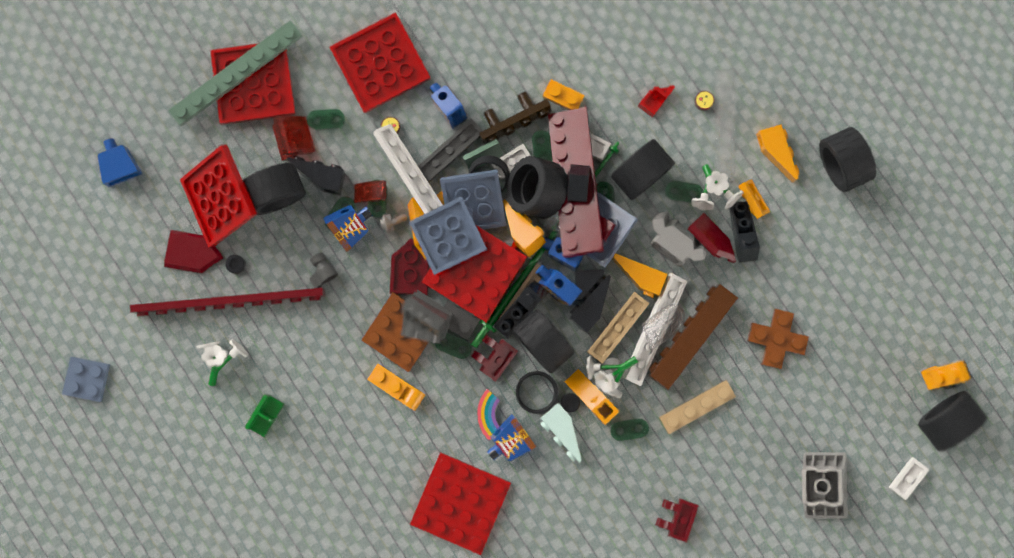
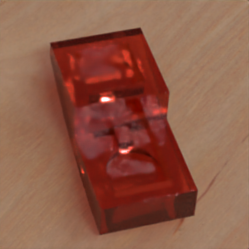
M386 180L354 184V203L361 204L369 201L379 202L386 200Z

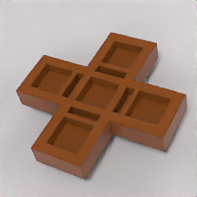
M774 309L770 327L751 323L747 342L765 346L761 365L782 369L786 351L805 355L809 336L790 332L794 313Z

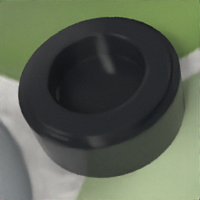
M231 255L227 258L225 265L230 273L240 274L244 271L246 262L239 255Z
M567 393L561 399V407L566 412H575L580 406V399L576 394Z

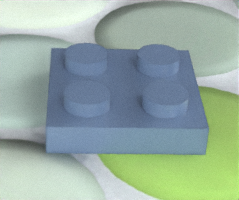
M70 357L62 394L102 402L110 364Z

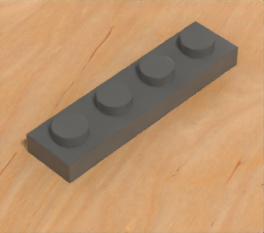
M472 118L418 165L428 183L480 138L479 133L483 130Z

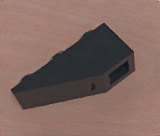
M298 156L287 158V161L295 164L297 171L319 190L341 195L346 175L341 166L335 164L326 166L317 160L308 162Z
M747 201L736 202L729 209L738 262L757 261L760 245L749 204Z
M610 275L606 278L602 276L596 283L598 287L593 292L589 290L583 297L585 301L582 305L576 304L570 311L572 315L569 319L585 333H588L601 318L611 279Z
M536 280L532 281L497 321L494 327L508 339L514 333L513 329L531 314L549 292Z

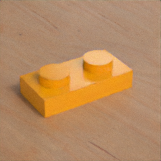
M550 79L542 98L548 99L568 110H573L580 107L585 95Z
M752 179L738 186L740 191H743L742 197L749 204L751 213L757 219L770 213Z

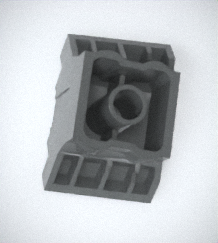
M417 290V293L414 292L412 297L405 298L402 307L403 325L401 335L427 342L440 343L447 336V331L452 322V312L419 290Z

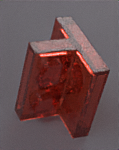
M277 116L273 118L274 125L272 127L282 161H287L288 157L294 158V156L316 152L306 116Z

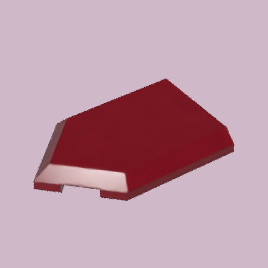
M705 213L687 228L714 257H724L729 262H736L730 239Z
M176 230L170 231L164 267L202 274L211 266L224 259L216 246L208 248L203 235Z
M412 238L391 255L389 294L394 292L400 295H414V292L417 293V290L428 295V286L422 283L429 271V263L418 251Z

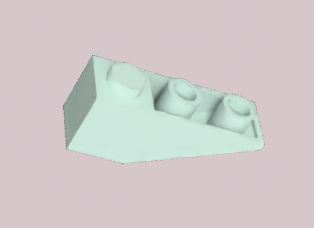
M557 403L541 417L542 422L540 424L547 432L551 430L555 434L553 439L560 447L564 445L568 449L566 454L573 462L577 460L580 463L581 456L572 419L561 405Z

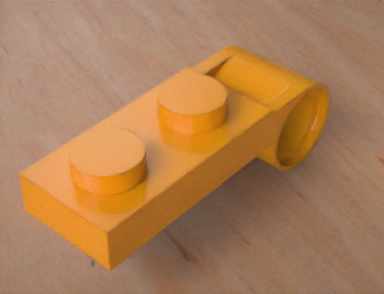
M963 360L939 367L933 366L921 371L928 390L971 379Z
M380 364L376 365L367 379L414 411H416L426 396L423 392Z

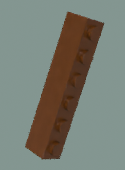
M721 284L716 285V287L711 286L706 293L708 295L707 299L704 302L701 300L694 309L697 311L694 316H689L683 323L685 328L681 332H676L671 339L673 341L670 347L666 346L660 353L662 358L659 362H654L648 369L650 372L648 377L665 390L671 388L738 299L737 296Z

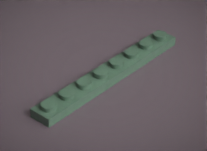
M291 20L170 108L168 110L179 126H183L303 37Z

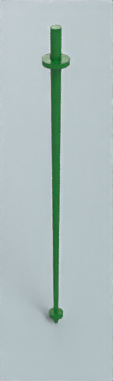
M616 142L614 146L610 145V152L595 171V178L612 154H618L619 150L617 147L620 144L619 142ZM559 222L548 238L552 240L555 238L560 230ZM541 247L498 305L489 321L486 323L480 320L479 323L483 325V328L471 343L473 347L477 349L489 331L496 333L497 330L493 325L546 249Z

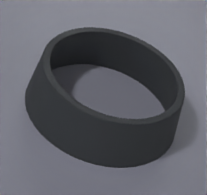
M491 155L476 159L470 166L469 174L473 173L474 169L482 164L489 163L498 166L505 175V185L501 189V192H503L510 176L507 164L502 159Z
M529 372L517 383L516 399L519 405L527 412L534 414L544 413L550 410L557 401V384L545 372ZM533 375L547 378L554 389L551 403L539 410L530 409L525 406L519 395L522 382Z

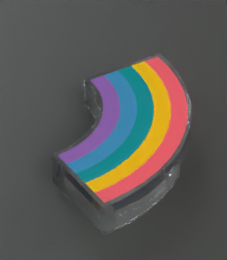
M486 388L478 402L477 421L483 436L490 442L492 439L491 435L500 427L496 418V409L501 400L491 390Z

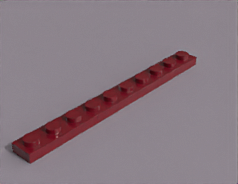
M311 288L130 305V313L137 314V317L149 316L150 312H156V315H166L168 311L175 310V313H187V309H194L195 312L206 311V307H213V310H222L228 305H232L233 308H243L244 304L252 303V306H263V302H271V305L283 304V300H290V303H299L305 298H309V301H320L321 297H326L324 288Z

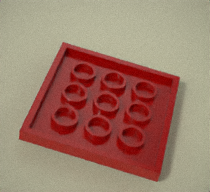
M396 12L329 46L364 114L431 80Z
M259 43L210 50L213 77ZM287 49L217 100L220 125L296 114Z
M227 144L220 145L180 179L208 248L219 244L257 215Z
M476 225L487 250L435 275L430 267L422 283L487 323L528 257Z
M440 452L409 525L481 555L511 482Z

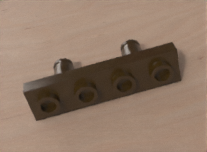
M526 91L522 92L517 98L524 110L501 122L493 109L485 111L484 116L490 128L479 133L483 144L485 145L495 139L498 141L504 135L509 136L516 129L527 127L532 121L548 116L551 112V105L548 99L534 105Z

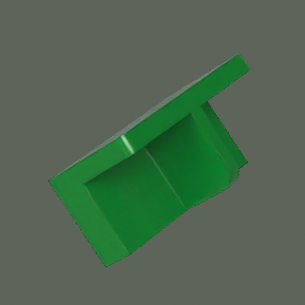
M264 394L244 428L265 437L285 403L269 394Z

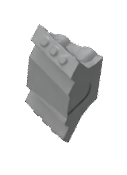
M661 212L655 215L652 219L653 229L658 234L650 243L654 249L679 267L684 265L688 258L693 261L705 260L708 250L698 242L689 230L679 223L678 219L669 220L668 212Z
M804 452L802 504H804L805 518L847 519L848 473L846 453Z

